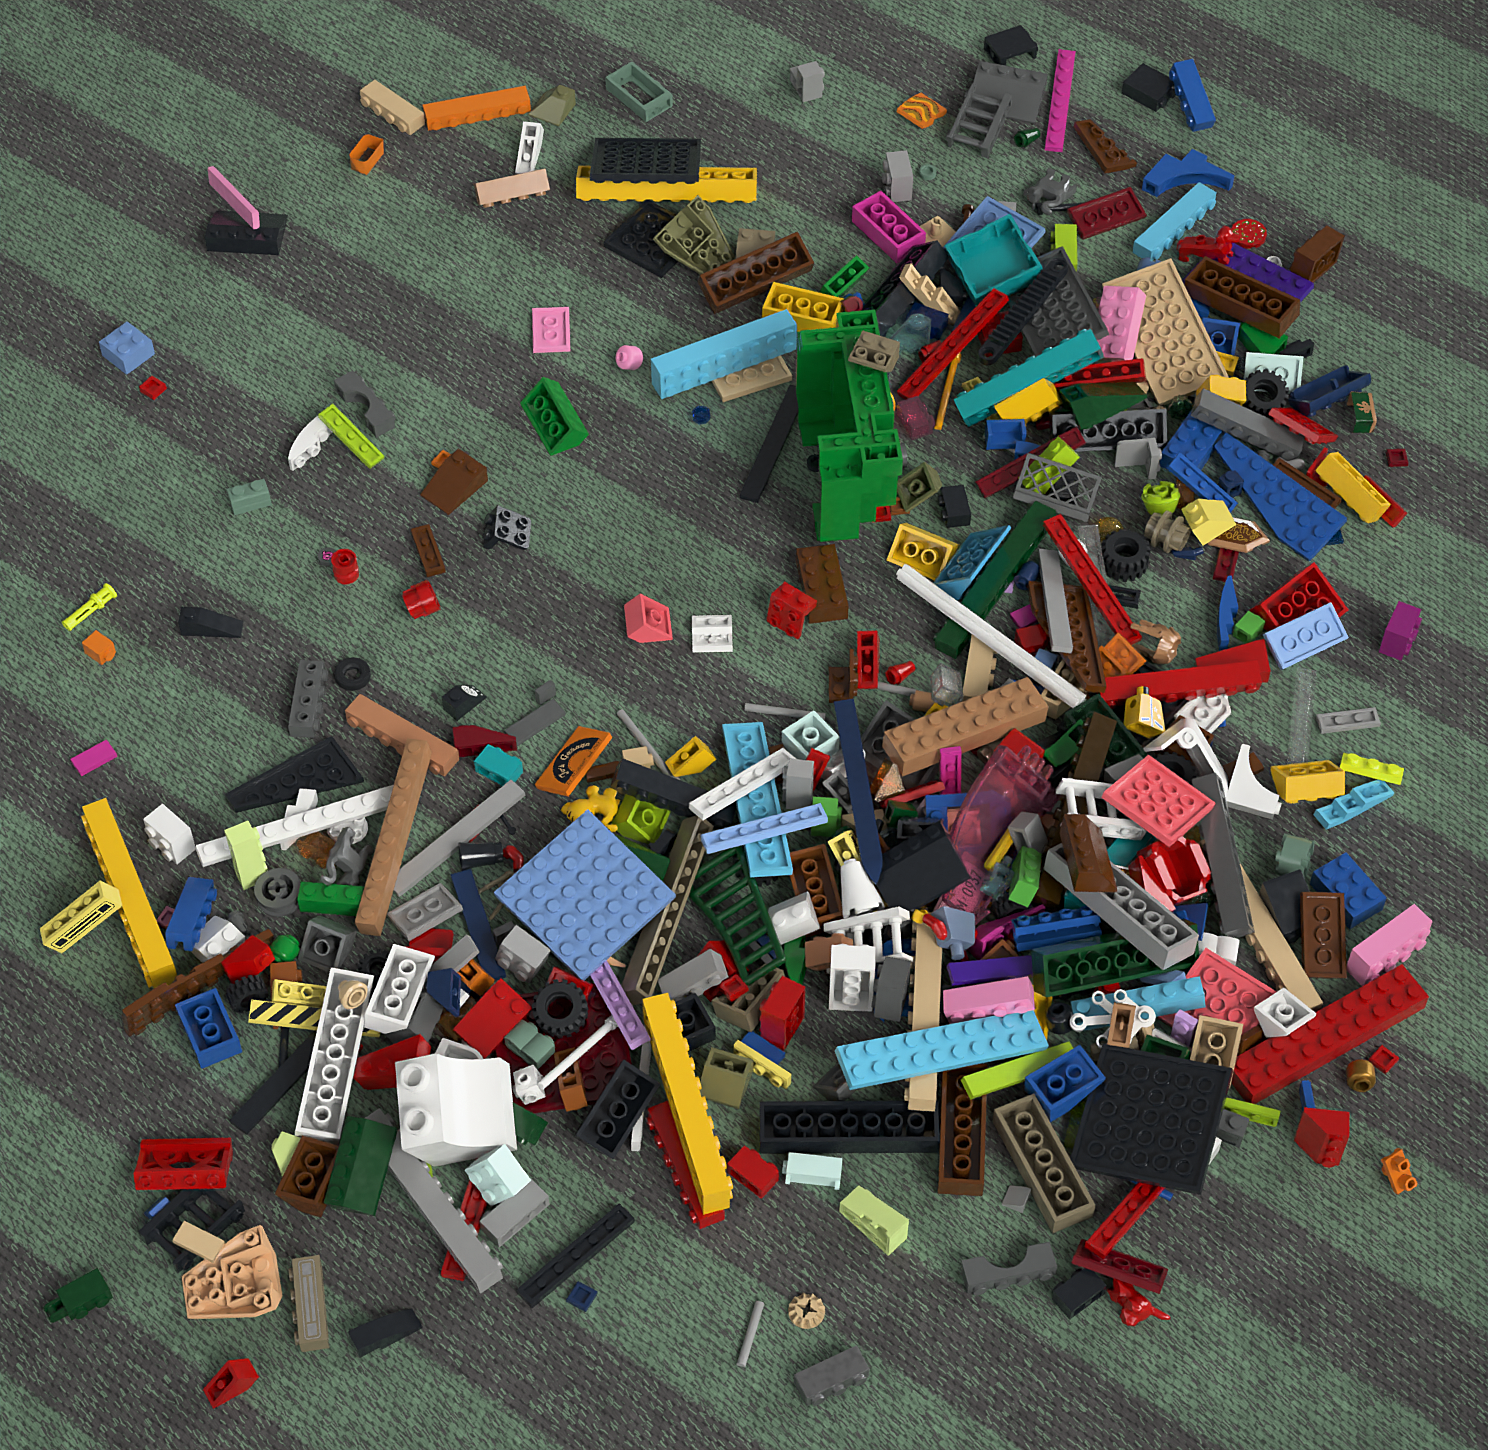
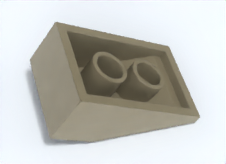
M739 228L736 259L775 242V231Z

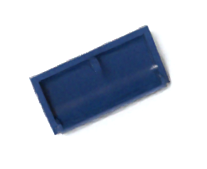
M1344 365L1290 391L1289 395L1291 398L1288 401L1293 409L1306 417L1316 415V411L1320 409L1325 410L1332 407L1331 404L1334 402L1345 401L1351 391L1362 392L1363 388L1371 384L1370 373L1350 371L1348 365Z

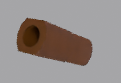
M619 761L591 766L585 774L587 783L613 778Z

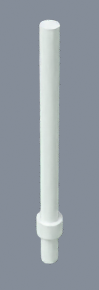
M612 1015L608 1017L602 1027L537 1083L538 1087L542 1090L545 1089L610 1030H615L618 1025Z

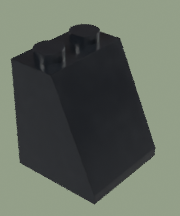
M1300 869L1263 882L1259 893L1288 944L1294 943L1301 937L1300 893L1310 892Z

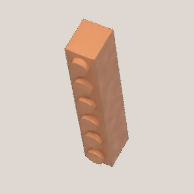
M361 694L345 710L347 723L351 727H359L367 736L378 738L384 746L388 747L390 745L394 747L400 755H403L407 738L426 740L432 752L428 768L435 775L441 774L445 777L459 761L458 749Z

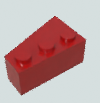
M421 1034L359 1057L357 1058L353 1078L363 1089L397 1088L395 1062L430 1055L431 1046Z

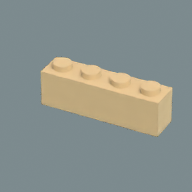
M373 80L360 90L362 105L371 108L376 115L384 117L389 124L393 123L401 132L411 135L425 125L424 112L378 81Z
M973 634L971 636L961 702L991 691L988 690V687L993 686L994 674H991V670H995L997 658H993V654L998 653Z

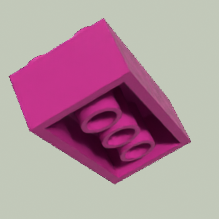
M882 191L855 204L852 208V222L896 264L901 261L913 246L923 244L926 241V232Z

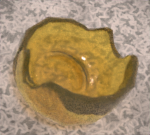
M1102 517L1095 523L1093 533L1096 539L1101 542L1105 540L1108 534L1111 535L1112 531L1118 532L1119 529H1123V525L1115 517Z

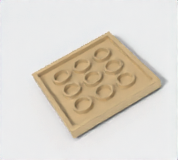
M780 355L741 371L728 374L722 378L712 380V383L721 400L726 402L792 381V374Z

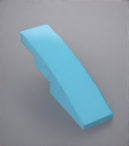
M1375 780L1352 788L1349 794L1335 798L1332 804L1316 809L1313 815L1325 829H1329L1394 795V792L1385 781Z

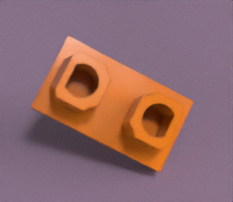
M1396 1148L1391 1155L1381 1159L1383 1163L1382 1172L1385 1176H1388L1391 1187L1396 1194H1400L1404 1190L1410 1191L1417 1186V1181L1415 1177H1412L1409 1169V1160L1405 1158L1402 1149Z

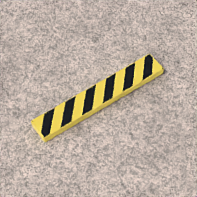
M251 1000L248 1023L317 1030L322 1008ZM364 1028L362 1036L380 1037V1032Z

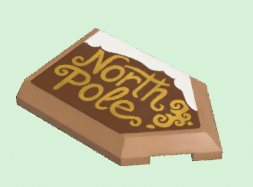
M1233 517L1236 525L1208 542V545L1247 553L1261 544L1269 543L1270 540L1254 521Z

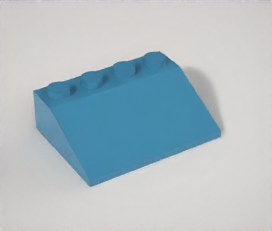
M1010 525L970 533L933 584L955 600H960L963 592L973 583L972 580L982 571L984 564L991 559L992 553L1010 531Z

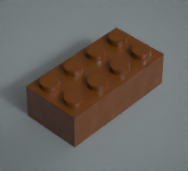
M835 544L797 548L796 565L802 592L817 600L816 607L807 614L809 624L848 619L849 605Z

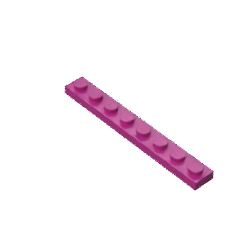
M1058 49L1045 144L1046 151H1063L1076 51Z

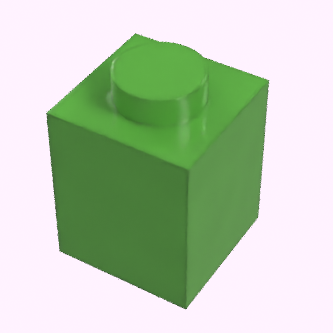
M1248 611L1235 625L1233 637L1245 644L1253 642L1262 633L1265 620Z

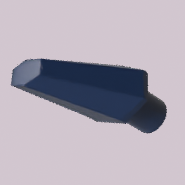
M1187 547L1181 551L1171 550V553L1177 558L1196 560V556L1204 554L1202 547L1195 549Z

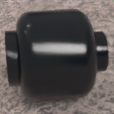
M1057 1002L1046 1009L1045 1019L1050 1032L1062 1035L1072 1030L1069 1022L1074 1014L1068 1004Z

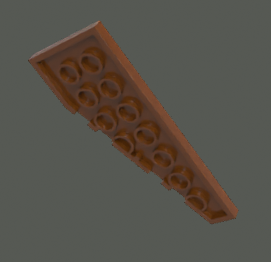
M1028 581L1027 590L1031 612L1049 637L1042 582ZM1063 584L1073 650L1072 653H1059L1084 691L1105 693L1107 686L1088 593L1083 586Z
M269 929L255 935V937L269 946L274 941V935ZM236 945L230 948V952L224 957L220 953L195 966L187 976L182 974L176 976L170 985H167L165 982L122 1009L124 1031L130 1037L133 1034L135 1036L145 1031V1026L151 1022L155 1024L164 1018V1014L169 1010L176 1011L175 1004L199 995L201 993L200 990L206 986H214L219 981L218 978L226 974L221 962L239 946Z

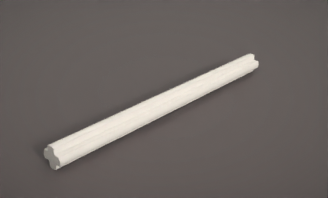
M904 564L902 569L897 571L896 575L898 577L896 579L1075 710L1084 705L1087 695L912 567Z

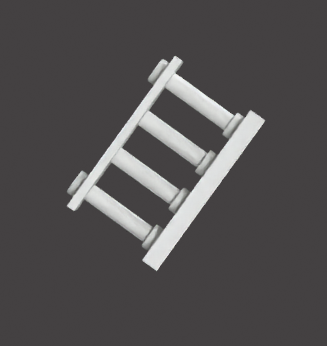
M1062 778L1056 789V794L1066 795L1069 812L1067 814H1078L1075 796L1086 797L1088 815L1086 816L1102 830L1104 837L1142 840L1147 831L1130 818H1117L1116 808L1107 801L1108 817L1097 815L1095 798L1103 799L1101 797L1104 791L1113 784Z
M901 907L824 923V932L828 934L842 933L845 936L847 933H853L854 946L863 945L862 933L865 929H872L873 946L876 947L875 969H878L879 964L883 965L885 956L883 957L881 929L883 925L889 924L892 928L893 955L887 957L913 961V957L902 953L900 924H902V921L910 920L909 911Z

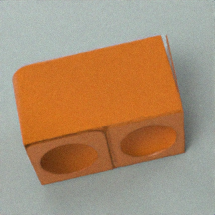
M369 134L364 135L349 154L351 169L367 175L384 153L383 139ZM367 148L375 150L367 161H359Z

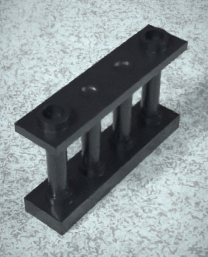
M183 1189L138 1231L139 1236L147 1246L151 1242H157L175 1258L172 1264L175 1271L179 1273L190 1268L193 1264V1259L198 1255L188 1250L181 1252L162 1235L163 1231L168 1226H173L179 1230L183 1223L179 1220V1216L186 1210L191 1211L209 1227L206 1232L218 1237L233 1222L237 1223L242 1219L245 1209L241 1200H238L232 1206L214 1189ZM202 1195H207L225 1211L217 1221L196 1204V1200Z

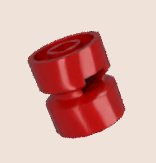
M340 549L333 553L331 564L335 580L341 584H350L356 581L359 577L356 554L349 549Z

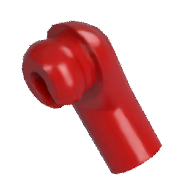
M512 845L503 848V857L513 860V872L516 873L524 866L523 854Z

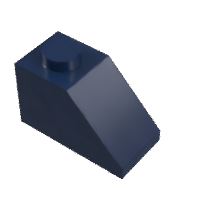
M452 968L428 972V979L425 984L426 991L452 1015L458 1017L460 1011L461 976Z

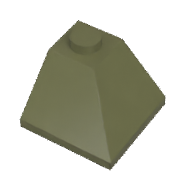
M558 85L546 91L528 115L560 126L576 105L575 90Z
M926 462L920 464L897 482V492L907 513L937 493L942 487L938 472Z

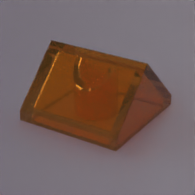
M884 758L870 785L871 797L875 801L879 802L905 793L897 764L887 758Z

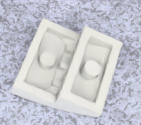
M732 615L692 616L693 652H733Z

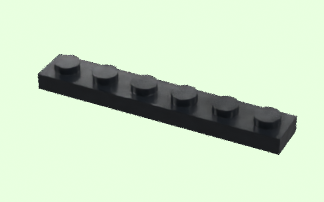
M619 1203L517 1288V1294L531 1308L535 1307L635 1222L634 1217Z

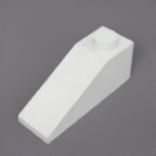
M523 121L515 171L517 174L535 170L544 133L540 123Z

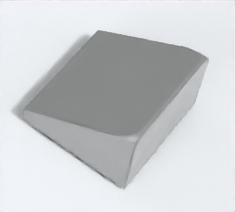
M1010 1185L1002 1205L1023 1213L1031 1195V1188Z

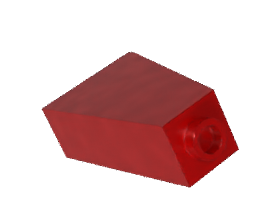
M1265 639L1198 657L1195 659L1194 666H1191L1193 668L1258 660L1262 682H1268L1271 672Z

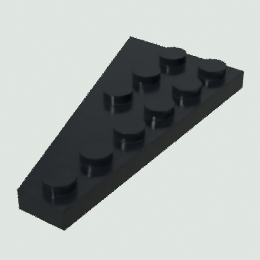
M330 736L225 794V798L235 813L296 799L298 798L299 789L316 790L317 793L363 783L364 778L333 736Z

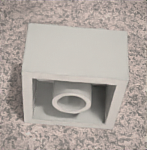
M161 804L143 819L146 827L144 830L149 837V844L155 850L159 848L167 861L170 862L172 860L178 864L196 850L190 827L164 804Z

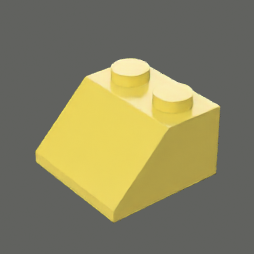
M1196 499L1181 509L1193 533L1202 545L1207 544L1236 525L1226 504L1221 500Z

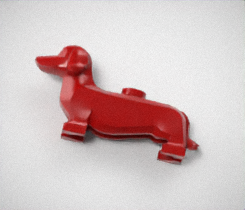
M1228 226L1221 227L1217 231L1216 237H1205V235H1198L1196 237L1186 236L1177 243L1176 250L1179 251L1178 260L1188 262L1189 257L1187 256L1196 255L1202 258L1205 256L1210 259L1217 258L1219 263L1228 265L1230 261L1228 257L1233 255L1231 250L1232 243L1239 242L1241 236L1232 232Z

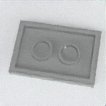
M439 883L388 912L387 917L401 934L410 941L461 912L463 908L442 883Z

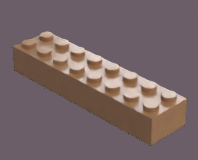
M1026 677L884 731L882 747L903 777L939 763L940 748L960 746L962 753L1006 737L1014 728L1021 731L1045 722L1048 705L1031 680Z

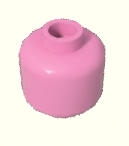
M621 346L616 352V363L621 369L636 370L643 362L642 351L636 346Z

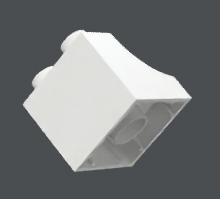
M437 1053L395 1062L401 1146L403 1151L432 1166H442L479 1158L481 1155L503 1144L510 1151L517 1150L509 1063L501 1058L467 1060L449 1058Z

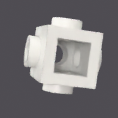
M534 1065L513 1072L515 1082L513 1092L517 1098L520 1097L525 1105L545 1097L544 1089H540L537 1085L544 1077Z

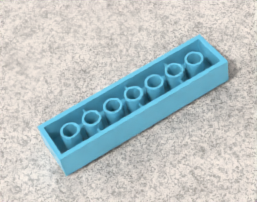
M785 309L651 358L652 385L660 398L663 399L785 353H790L796 350L797 324L788 310Z

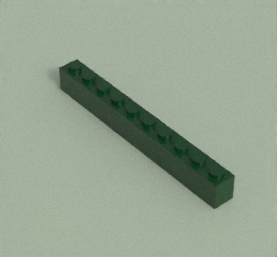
M1035 501L1031 507L1028 506L1022 520L1017 521L1014 531L1006 536L1003 546L998 547L992 561L987 562L982 575L979 574L977 576L974 586L966 591L963 601L959 603L985 620L1012 583L1021 566L1027 562L1047 534L1043 522L1056 516V510L1038 501ZM947 617L942 630H938L934 636L935 649L956 659L971 640L972 634Z

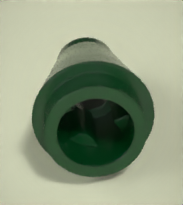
M1038 128L1021 130L1015 134L1014 141L1018 147L1025 148L1038 139L1041 134Z

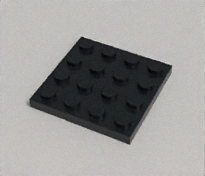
M647 199L604 241V247L662 278L679 261L666 254L653 238L676 214Z

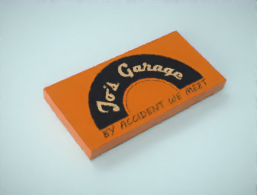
M578 726L535 783L536 788L569 797L612 739L611 734Z

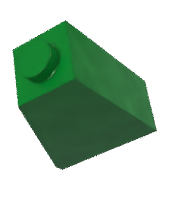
M1242 322L1239 326L1238 338L1250 353L1279 355V352L1286 348L1288 336L1285 334L1279 339L1245 322Z

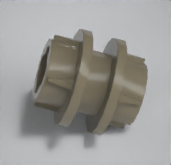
M1165 511L1163 514L1155 512L1146 525L1144 536L1151 539L1152 547H1157L1160 543H1163V551L1169 553L1172 549L1181 551L1188 541L1191 527L1184 524V517L1178 516L1174 521L1171 520L1172 512Z

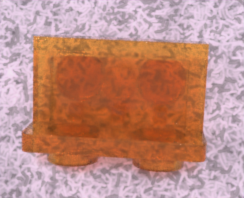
M314 832L309 834L304 841L298 840L297 846L299 853L304 858H311L315 860L318 866L326 869L330 849L334 847L336 842L320 832Z

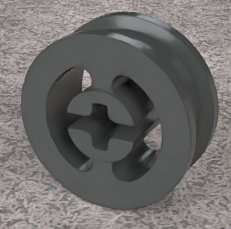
M274 868L263 873L257 879L254 887L259 908L267 915L274 917H283L295 912L299 908L297 900L301 884L299 877L293 871L285 868ZM287 885L293 888V891L290 895L288 892ZM267 890L269 891L271 900L265 898V893Z

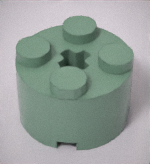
M1284 833L1281 843L1283 848L1282 850L1278 849L1275 858L1277 862L1275 874L1282 876L1300 869L1304 878H1306L1311 864L1310 857L1314 852V841Z

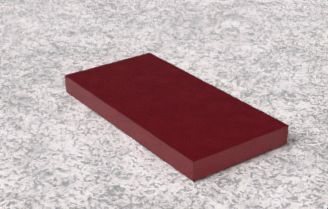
M1131 187L1067 209L1069 218L1073 224L1077 225V232L1083 240L1144 219L1147 216Z
M1081 1239L1073 1256L1072 1264L1160 1294L1168 1268L1113 1249L1102 1259L1084 1247L1087 1240Z

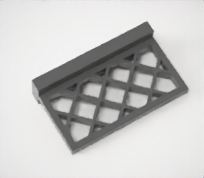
M1027 453L1013 498L1030 504L1038 501L1055 509L1057 513L1087 522L1102 476ZM1030 458L1038 460L1041 468L1031 472L1028 467ZM1051 465L1057 466L1060 474L1049 478L1045 468ZM1043 470L1048 480L1037 485L1033 474ZM1070 471L1075 472L1078 480L1068 484L1064 474ZM1031 476L1035 486L1030 489L1022 488L1023 479ZM1062 476L1066 486L1055 490L1051 481ZM1088 477L1097 479L1094 487L1086 490L1082 480ZM1049 482L1054 492L1044 495L1039 487ZM1080 482L1085 492L1074 497L1070 486ZM1068 488L1072 498L1067 501L1060 500L1057 493ZM1086 494L1089 499L1087 508L1079 506L1076 499Z

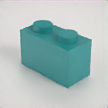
M489 744L474 761L475 772L501 786L510 780L516 782L523 773L522 762L519 758L510 756L499 747H493Z

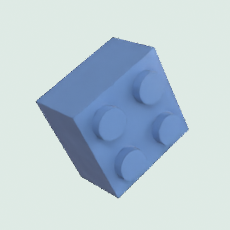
M125 322L99 341L102 356L126 375L155 354L152 340L129 322Z

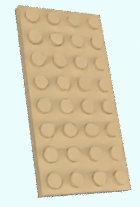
M1171 258L1102 283V288L1104 286L1139 287L1146 295L1134 356L1136 359H1144L1146 380L1158 407L1196 394V390L1210 375H1220L1221 377L1229 378Z

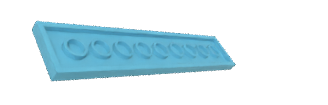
M763 722L722 724L731 778L770 756ZM774 778L736 800L740 824L781 814ZM786 834L744 844L750 877L792 875L793 867Z
M1034 1010L1026 1013L1007 1014L1003 1017L994 1015L837 1046L835 1054L850 1090L1044 1051L1049 1045Z

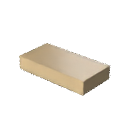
M186 1221L182 1223L173 1238L174 1244L212 1263L225 1244L224 1240Z

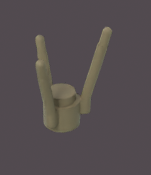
M508 870L496 880L478 889L479 894L495 885L500 887L515 873ZM502 902L495 908L489 920H492L504 906Z

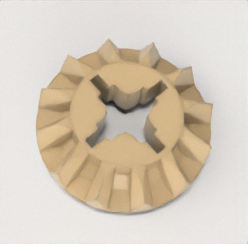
M802 1293L800 1296H795L791 1303H789V1318L793 1324L800 1328H814L824 1319L825 1306L821 1298H817L813 1293L811 1295ZM810 1303V1310L813 1312H808L804 1318L801 1308H805Z

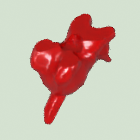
M1113 1278L1114 1289L1109 1288L1107 1292L1113 1302L1122 1306L1120 1318L1124 1324L1136 1326L1138 1322L1147 1319L1150 1315L1161 1320H1169L1171 1318L1168 1314L1153 1307L1151 1302L1136 1291L1132 1284Z

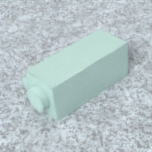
M789 1152L788 1161H783L782 1174H786L785 1184L796 1182L835 1187V1190H839L842 1158Z

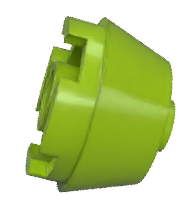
M1160 481V485L1151 486L1149 483L1144 486L1141 498L1147 512L1151 515L1155 512L1163 514L1165 511L1174 513L1180 493L1178 488L1174 487V483Z

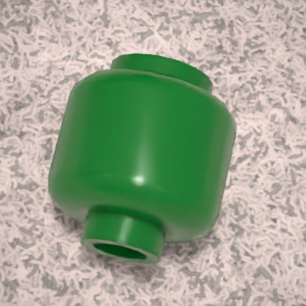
M289 934L279 935L269 946L275 957L272 963L292 962L300 953L299 942Z

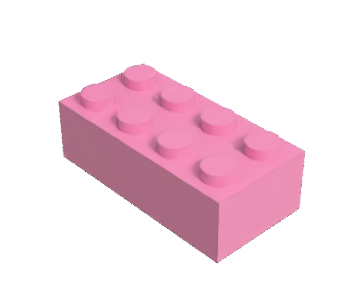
M1103 287L1098 313L1106 325L1109 335L1097 340L1104 358L1096 361V363L1133 359L1146 295L1139 287Z
M1413 904L1352 949L1346 966L1347 972L1361 986H1364L1380 977L1382 973H1387L1394 969L1397 962L1406 961L1411 956L1412 951L1415 949L1419 951L1426 945L1427 942L1425 940L1431 932L1432 920Z

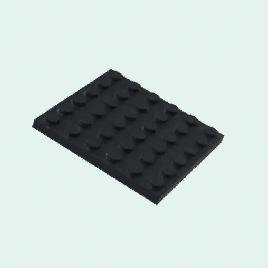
M595 138L590 181L595 183H604L605 181L622 183L623 181H630L637 184L641 183V181H648L651 184L659 182L694 184L699 182L701 139Z
M1103 1044L1097 1067L1106 1079L1088 1094L1070 1158L1075 1169L1201 1195L1233 1069Z

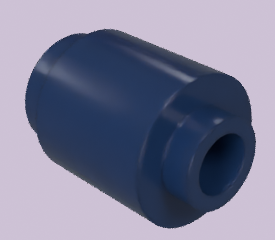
M1028 561L1021 566L1014 577V583L1017 588L1027 590L1028 581H1036L1040 574V567L1035 562Z

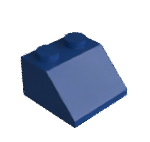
M1202 317V323L1216 351L1234 356L1240 322Z

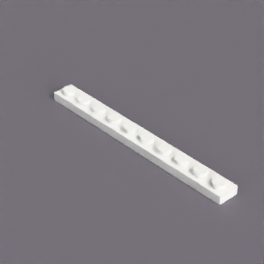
M394 785L257 826L262 848L387 810ZM226 836L196 845V851L203 867L231 859Z

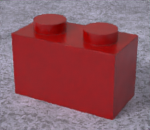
M745 1145L727 1163V1173L761 1199L779 1181L777 1167L771 1162L767 1163L756 1150H750Z

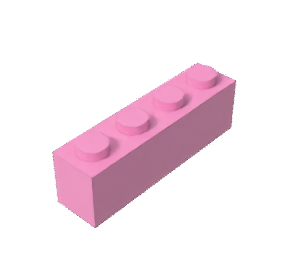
M1028 976L943 990L944 1014L949 1024L994 1015L1003 1017L1007 1014L1026 1013L1027 1011L1035 1010L1034 988Z

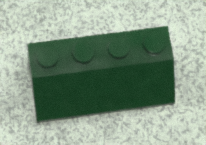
M347 1116L324 1204L336 1210L375 1216L398 1128L365 1118Z

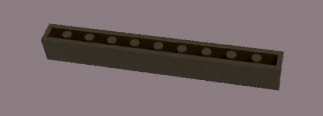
M1093 712L1090 717L1085 718L1082 724L1084 732L1077 740L1076 746L1078 750L1072 756L1070 764L1073 766L1071 771H1068L1066 779L1072 778L1075 780L1098 782L1117 723L1116 720L1097 712ZM1064 794L1059 796L1058 800L1061 803L1053 814L1055 822L1053 826H1050L1047 833L1049 841L1041 851L1043 859L1040 867L1039 888L1031 901L1037 905L1043 904L1045 908L1054 910L1059 905L1064 886L1044 870L1048 850L1062 843L1060 825L1064 814L1069 813L1067 798ZM1075 796L1077 813L1087 815L1086 797Z

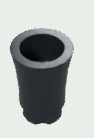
M501 842L458 843L461 871L503 863Z

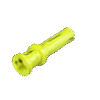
M105 583L100 591L90 595L89 601L62 621L63 626L71 631L96 609L104 608L105 603L117 597L114 589Z

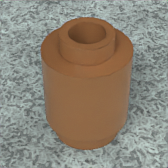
M916 690L915 694L911 693L909 705L913 706L912 710L927 712L934 703L939 704L940 696H936L935 693Z

